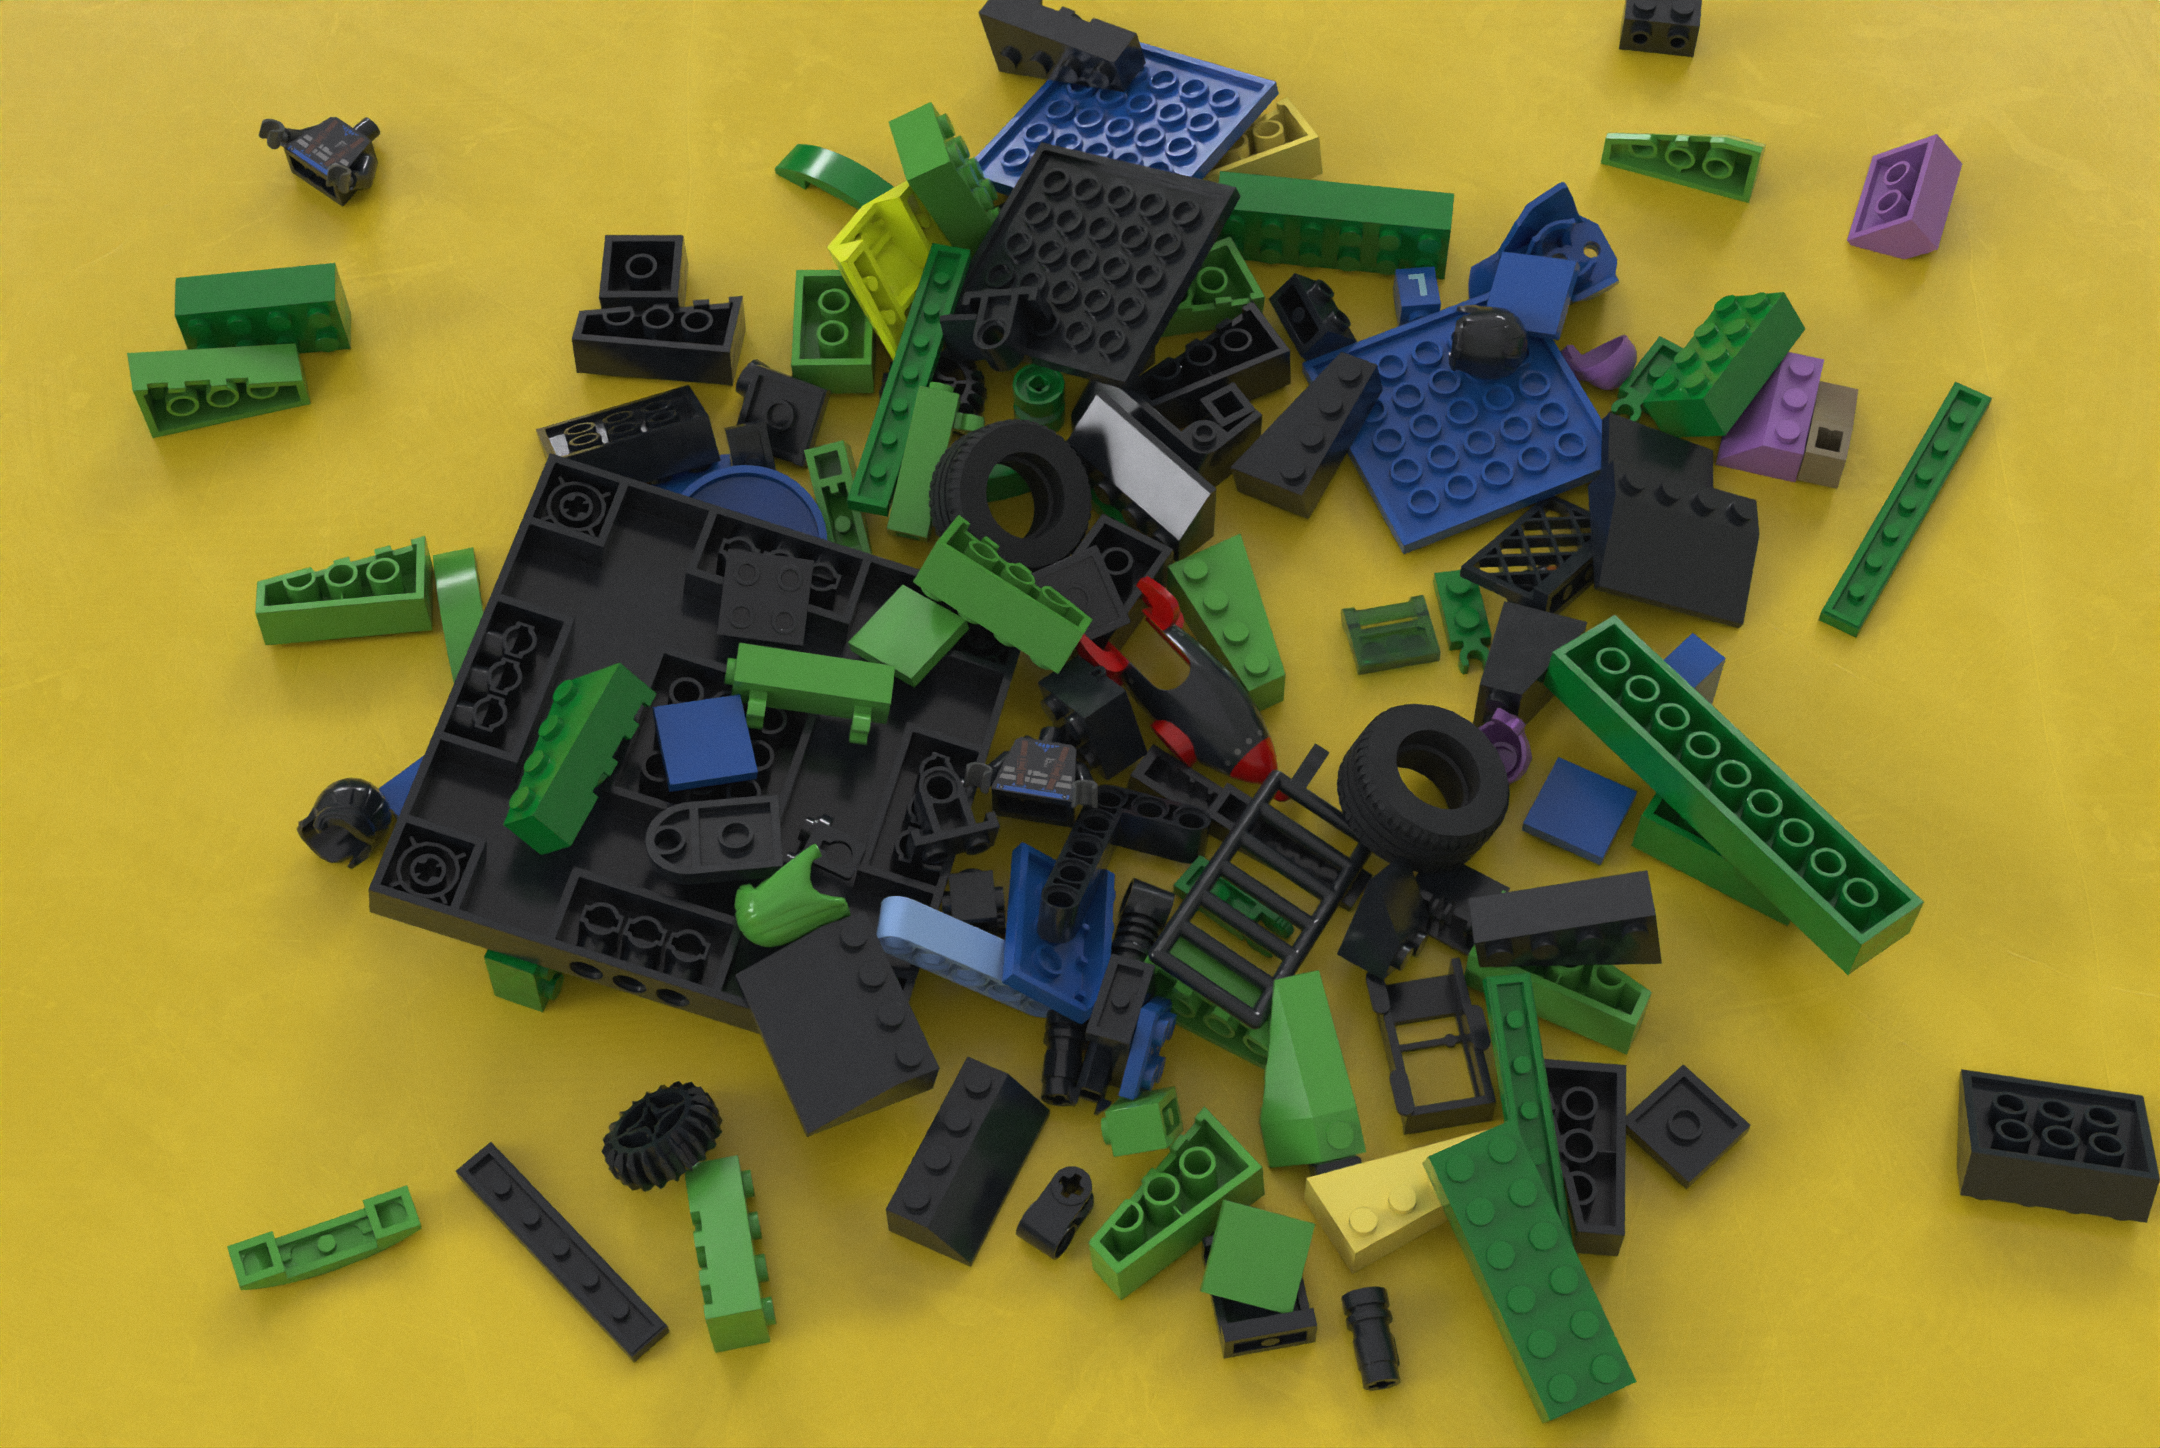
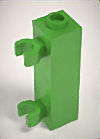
M930 382L929 387L919 385L887 525L889 535L929 543L933 526V518L929 512L931 511L929 507V501L931 500L929 491L931 488L929 486L933 480L932 474L936 471L935 466L940 462L939 459L942 454H945V450L951 447L954 431L968 434L984 427V417L958 413L961 403L960 394L953 393L954 387L938 382Z
M739 643L737 659L728 658L724 684L733 685L731 696L740 695L742 703L748 704L746 714L748 728L762 729L765 708H779L852 719L849 742L866 745L870 723L886 724L892 699L895 666Z

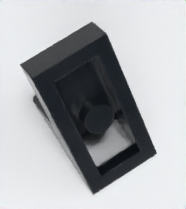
M764 419L724 428L732 466L753 465L776 470Z

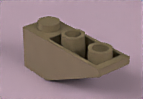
M1823 381L1819 382L1797 480L1838 488L1851 440L1858 389Z

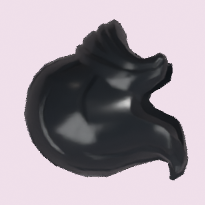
M1479 305L1457 307L1456 312L1470 314L1464 315L1456 321L1452 349L1448 355L1451 370H1459L1483 380H1497L1515 372L1525 359L1528 346L1527 332L1519 317L1509 310L1499 307Z
M345 778L331 783L321 792L309 815L303 820L298 821L296 830L308 847L321 859L329 863H341L353 857L347 866L353 869L370 857L375 847L385 838L390 829L392 813L389 802L374 784L361 778Z

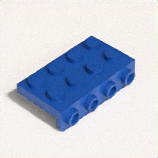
M1022 842L1012 851L1002 983L1082 1025L1091 1017L1111 957L1112 934L1114 931L1113 904L1116 897V891L1114 890L1115 874L1106 869L1073 940L1061 944L1050 943L1043 940L1036 930L1042 889L1057 860Z

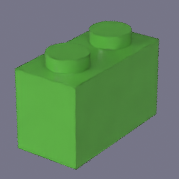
M1175 1086L1144 1091L1134 1100L1120 1097L1105 1111L1106 1117L1101 1119L1104 1142L1106 1145L1112 1146L1114 1157L1166 1149L1184 1131Z

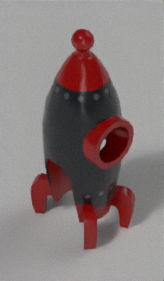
M1148 576L1141 578L1136 586L1144 594L1142 600L1148 606V608L1141 610L1146 616L1145 620L1191 668L1187 679L1177 688L1170 690L1159 689L1152 685L1109 641L1104 650H1102L1085 634L1075 649L1083 659L1094 667H1105L1106 676L1119 686H1125L1136 703L1153 721L1149 726L1151 730L1181 762L1192 767L1198 761L1228 777L1262 785L1271 771L1278 770V763L1271 735L1258 706L1240 681L1202 644L1182 630L1184 617L1176 598ZM1278 790L1273 799L1278 802H1285L1291 798Z

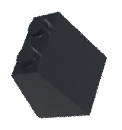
M1504 601L1481 678L1473 724L1479 728L1485 723L1492 721L1491 718L1497 708H1501L1510 714L1518 716L1527 725L1555 696L1543 685L1552 652L1585 633L1587 622Z

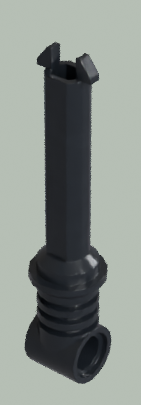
M1133 878L1128 885L1119 909L1118 918L1120 921L1112 942L1111 954L1144 962L1150 948L1159 937L1167 922L1175 894ZM1089 1041L1076 1087L1069 1086L1066 1092L1071 1106L1075 1107L1079 1097L1097 1103L1094 1112L1097 1116L1111 1106L1112 1101L1105 1099L1112 1077V1047Z

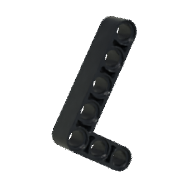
M1108 784L1098 785V808H1092V805H1083L1042 889L1036 930L1038 935L1050 943L1061 944L1073 940L1117 846L1187 864H1192L1199 855L1205 857L1211 824L1209 813L1196 806Z

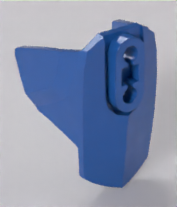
M1561 182L1528 203L1514 222L1498 251L1471 267L1468 280L1469 299L1491 291L1503 251L1577 261L1580 265V270L1570 301L1571 305L1578 301L1596 298L1619 283L1615 274L1617 258L1599 225L1579 215L1566 183ZM1588 248L1593 249L1597 257H1587L1584 254V250Z

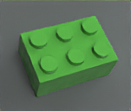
M796 270L791 358L793 377L832 390L831 394L874 393L877 333L845 282L839 270Z

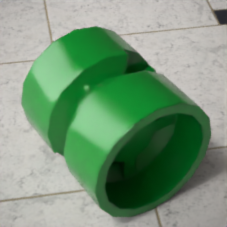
M1028 364L1019 369L1014 376L1012 385L1014 419L1034 421L1039 423V425L1047 426L1048 429L1058 432L1063 426L1066 416L1064 400L1065 381L1062 373L1036 364Z

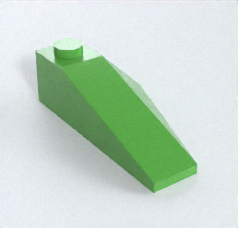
M1607 133L1601 164L1749 203L1761 168L1766 144L1732 135Z
M1319 970L1275 979L1268 1031L1270 1037L1267 1065H1265L1263 1079L1265 1080L1263 1104L1260 1108L1259 1118L1268 1167L1322 1163L1365 1153L1366 1148L1356 1103Z

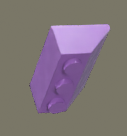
M1938 134L1872 157L1847 238L1850 245L1901 259L1928 254L1938 249L1962 167L1961 161Z
M1788 352L1726 436H1722L1715 465L1796 482L1804 455L1824 359Z

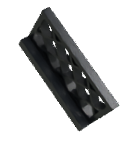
M1557 496L1539 501L1461 566L1460 577L1519 605L1559 615L1594 584L1591 533H1581L1580 531L1581 528H1591L1590 512ZM1552 510L1565 517H1546L1545 513ZM1570 529L1572 534L1553 535L1552 530ZM1542 530L1543 535L1525 536L1524 531ZM1577 546L1578 550L1560 552L1558 547ZM1548 547L1550 550L1547 553H1531L1530 548ZM1520 548L1522 554H1503L1501 550ZM1555 565L1556 570L1538 571L1536 566ZM1527 566L1529 571L1509 572L1508 567ZM1498 567L1499 572L1487 573L1480 568ZM1514 584H1533L1535 588L1531 592H1527L1514 586Z

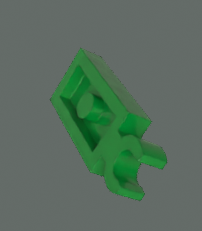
M1659 336L1634 368L1631 375L1620 386L1617 395L1619 399L1612 404L1610 413L1615 415L1627 414L1630 416L1629 420L1637 423L1640 422L1642 411L1650 415L1643 404L1644 399L1653 389L1656 380L1662 377L1674 362L1676 354L1684 348Z
M1460 570L1434 573L1433 585L1449 651L1461 649L1458 667L1462 674H1468L1470 659L1480 660L1484 670L1489 655V649L1486 646H1490L1492 636L1479 585L1460 577Z

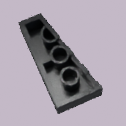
M988 0L978 12L999 72L1124 92L1146 63L1137 33L1096 18L1087 22L1075 14L1074 10L1063 6L1057 11L1043 6L1042 0Z
M743 296L728 297L729 303L710 305L709 299L693 300V306L669 308V303L653 304V307L645 311L635 312L631 306L579 311L572 336L577 373L733 386L746 331Z
M1251 301L1242 307V314L1233 320L1224 319L1215 325V332L1201 341L1198 338L1185 345V352L1176 358L1167 357L1140 375L1132 390L1174 426L1181 429L1193 422L1199 421L1201 398L1232 382L1237 385L1249 401L1291 384L1290 349L1255 303Z
M1341 352L1230 467L1238 492L1309 519L1383 391L1378 366Z
M1647 870L1468 898L1479 967L1662 964L1656 913Z
M1544 1059L1574 1249L1576 1253L1618 1256L1625 1236L1626 1065Z

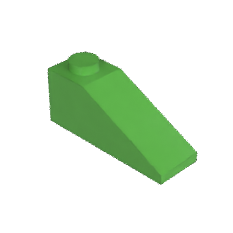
M842 440L804 450L816 502L825 522L827 540L872 554L865 512L850 510L847 504L857 472L851 446Z

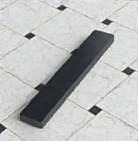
M492 1142L456 1170L458 1178L633 1362H636L669 1333L668 1326Z

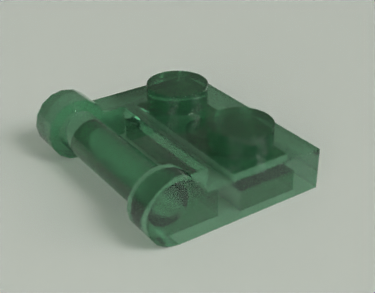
M1423 595L1412 596L1408 602L1356 610L1355 607L1341 609L1342 626L1347 634L1358 675L1440 660L1441 651ZM1411 617L1413 619L1412 621L1361 629V626Z

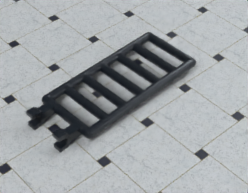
M1316 743L1292 778L1279 770H1273L1268 774L1148 952L1149 960L1254 1030L1261 1028L1271 1013L1274 980L1293 976L1297 973L1373 853L1360 842L1351 830L1342 811L1306 788L1330 753ZM1278 790L1356 841L1358 844L1350 857L1269 805ZM1261 819L1338 870L1339 874L1332 885H1327L1250 834L1258 820ZM1239 848H1242L1320 900L1321 902L1312 916L1232 864L1231 860ZM1222 877L1300 929L1301 933L1293 946L1211 893L1219 878ZM1202 907L1280 959L1282 963L1273 977L1192 924L1190 921L1198 909ZM1180 937L1261 990L1262 994L1253 1008L1172 955L1170 951Z

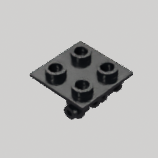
M728 549L717 635L803 646L814 560Z
M1465 864L1460 865L1456 869L1440 873L1418 872L1415 877L1430 916L1424 932L1466 956H1469L1475 944L1468 898L1499 894L1502 890L1510 891L1509 887Z

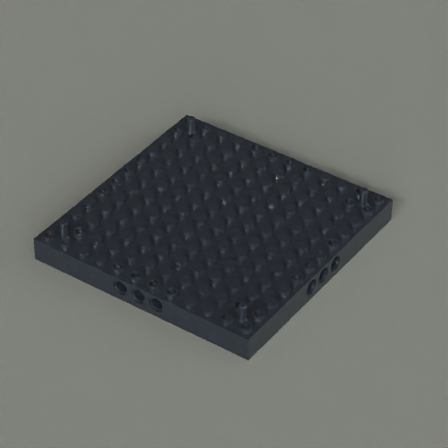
M550 453L368 889L369 910L371 913L760 1034L735 980V975L791 943L776 947H764L749 941L738 927L734 904L736 892L740 889V886L750 884L756 888L767 878L691 885L678 884L666 880L656 873L648 860L645 837L650 823L665 809L684 802L778 794L783 862L789 851L796 854L799 851H803L804 843L797 839L808 816L816 819L817 816L822 817L823 814H827L835 818L833 828L867 844V849L850 881H845L813 866L810 880L815 890L832 897H845L851 915L865 911L875 933L877 932L881 902L884 898L890 896L907 897L939 910L949 879L948 874L951 872L956 855H951L943 862L934 865H926L924 862L910 865L905 851L910 830L919 828L920 834L923 836L913 805L921 775L927 769L943 766L957 773L962 784H964L967 764L971 762L986 763L1021 650L1000 643L995 638L994 633L980 624L967 622L969 630L915 688L894 676L886 724L870 723L866 745L849 742L852 719L766 707L762 729L748 728L758 770L757 779L669 792L653 719V707L731 696L733 685L724 684L728 658L737 659L739 643L869 662L853 653L848 642L902 585L957 615L959 614L956 609L945 602L936 601L926 596L922 592L921 587L913 583L920 569ZM728 549L814 560L803 646L717 635ZM621 663L657 694L649 707L641 705L633 720L639 726L631 740L623 738L612 756L618 763L611 776L594 788L593 793L598 796V799L572 845L541 855L503 824L510 809L509 801L515 791L518 790L525 773V762L533 753L538 741L539 728L544 720L547 719L554 702L553 694L556 688L565 680H572ZM742 703L746 718L748 704ZM977 786L964 787L970 807L972 806ZM929 793L935 799H946L942 793ZM669 839L662 841L657 847L662 850H672L680 842ZM837 843L831 846L824 844L822 848L833 863L845 864L852 858L850 849L844 844ZM885 953L909 1002L920 967Z

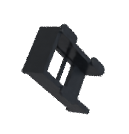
M1460 958L1451 959L1448 975L1386 985L1385 980L1367 972L1366 984L1372 1009L1377 1015L1391 1073L1389 1081L1396 1110L1401 1116L1404 1135L1492 1121L1496 1099L1484 1051L1490 1047L1491 1039L1483 1009L1478 1005L1471 1004ZM1455 1016L1459 1036L1447 1034L1444 1038L1399 1045L1395 1026ZM1461 1043L1475 1097L1415 1107L1401 1053L1440 1046L1453 1048L1456 1044Z

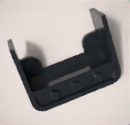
M1155 349L1140 374L1155 364ZM1089 380L1071 413V427L1073 431L1095 396L1099 392L1104 391L1214 487L1232 475L1230 467L1261 436L1262 414L1256 410L1229 432H1226L1217 423L1209 420L1193 422L1180 431L1134 390L1131 389L1129 391Z

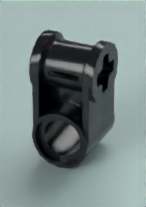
M1076 1166L1060 1169L1039 1198L1026 1210L1017 1226L1016 1235L1052 1259H1058L1065 1252L1076 1231L1091 1213L1094 1206L1092 1181L1089 1174ZM1076 1190H1079V1191H1080V1193H1081L1080 1196L1077 1195V1194H1074V1193L1076 1192ZM1067 1192L1071 1195L1068 1198H1066L1064 1193Z

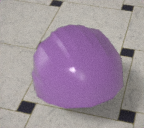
M1625 334L1583 355L1580 354L1574 345H1567L1560 351L1578 381H1587L1593 386L1604 390L1619 388L1631 375L1637 362L1636 348Z
M1497 708L1491 718L1492 721L1485 723L1478 729L1487 736L1497 749L1505 766L1510 785L1520 780L1526 773L1532 760V753L1524 732L1525 723L1518 716Z

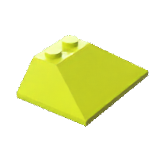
M907 180L863 205L827 247L833 262L837 265L845 282L892 360H894L932 243L952 246Z

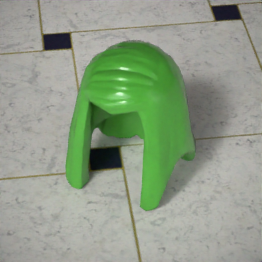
M816 843L805 849L756 888L747 884L740 886V889L737 890L734 904L736 909L735 916L740 931L743 932V935L749 941L764 947L782 946L797 941L824 925L851 916L845 897H832L821 894L812 886L810 880L811 866L814 860L822 856Z

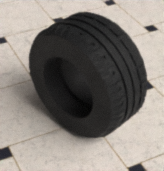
M1008 419L986 425L960 437L951 444V447L945 450V454H942L939 459L940 462L935 466L936 471L932 474L933 480L929 486L931 488L929 491L931 499L929 507L931 511L929 512L933 518L932 524L936 529L935 533L939 537L943 535L956 517L960 515L970 523L967 531L981 541L983 537L987 536L1000 546L997 553L1006 562L1014 564L1020 562L1034 573L1070 557L1082 542L1081 539H1084L1086 535V530L1089 527L1088 521L1091 518L1090 511H1092V494L1090 484L1088 483V475L1085 472L1086 469L1084 465L1082 466V461L1076 455V451L1070 448V444L1064 441L1063 437L1059 434L1056 435L1055 431L1048 429L1047 426L1039 425V423L1030 422L1029 420L1021 421L1020 419ZM996 464L1007 466L1016 471L1025 480L1032 493L1034 517L1032 525L1024 538H1019L1006 532L995 521L990 512L986 489L989 475Z
M1405 704L1391 707L1387 711L1381 712L1367 725L1346 752L1338 770L1337 793L1339 803L1349 827L1360 842L1376 856L1388 863H1392L1400 855L1409 860L1412 871L1440 873L1456 869L1460 865L1467 863L1501 825L1509 806L1510 790L1507 773L1497 749L1487 736L1469 720L1453 711L1434 705ZM1397 767L1414 770L1431 780L1443 794L1448 809L1431 806L1416 797L1403 782Z

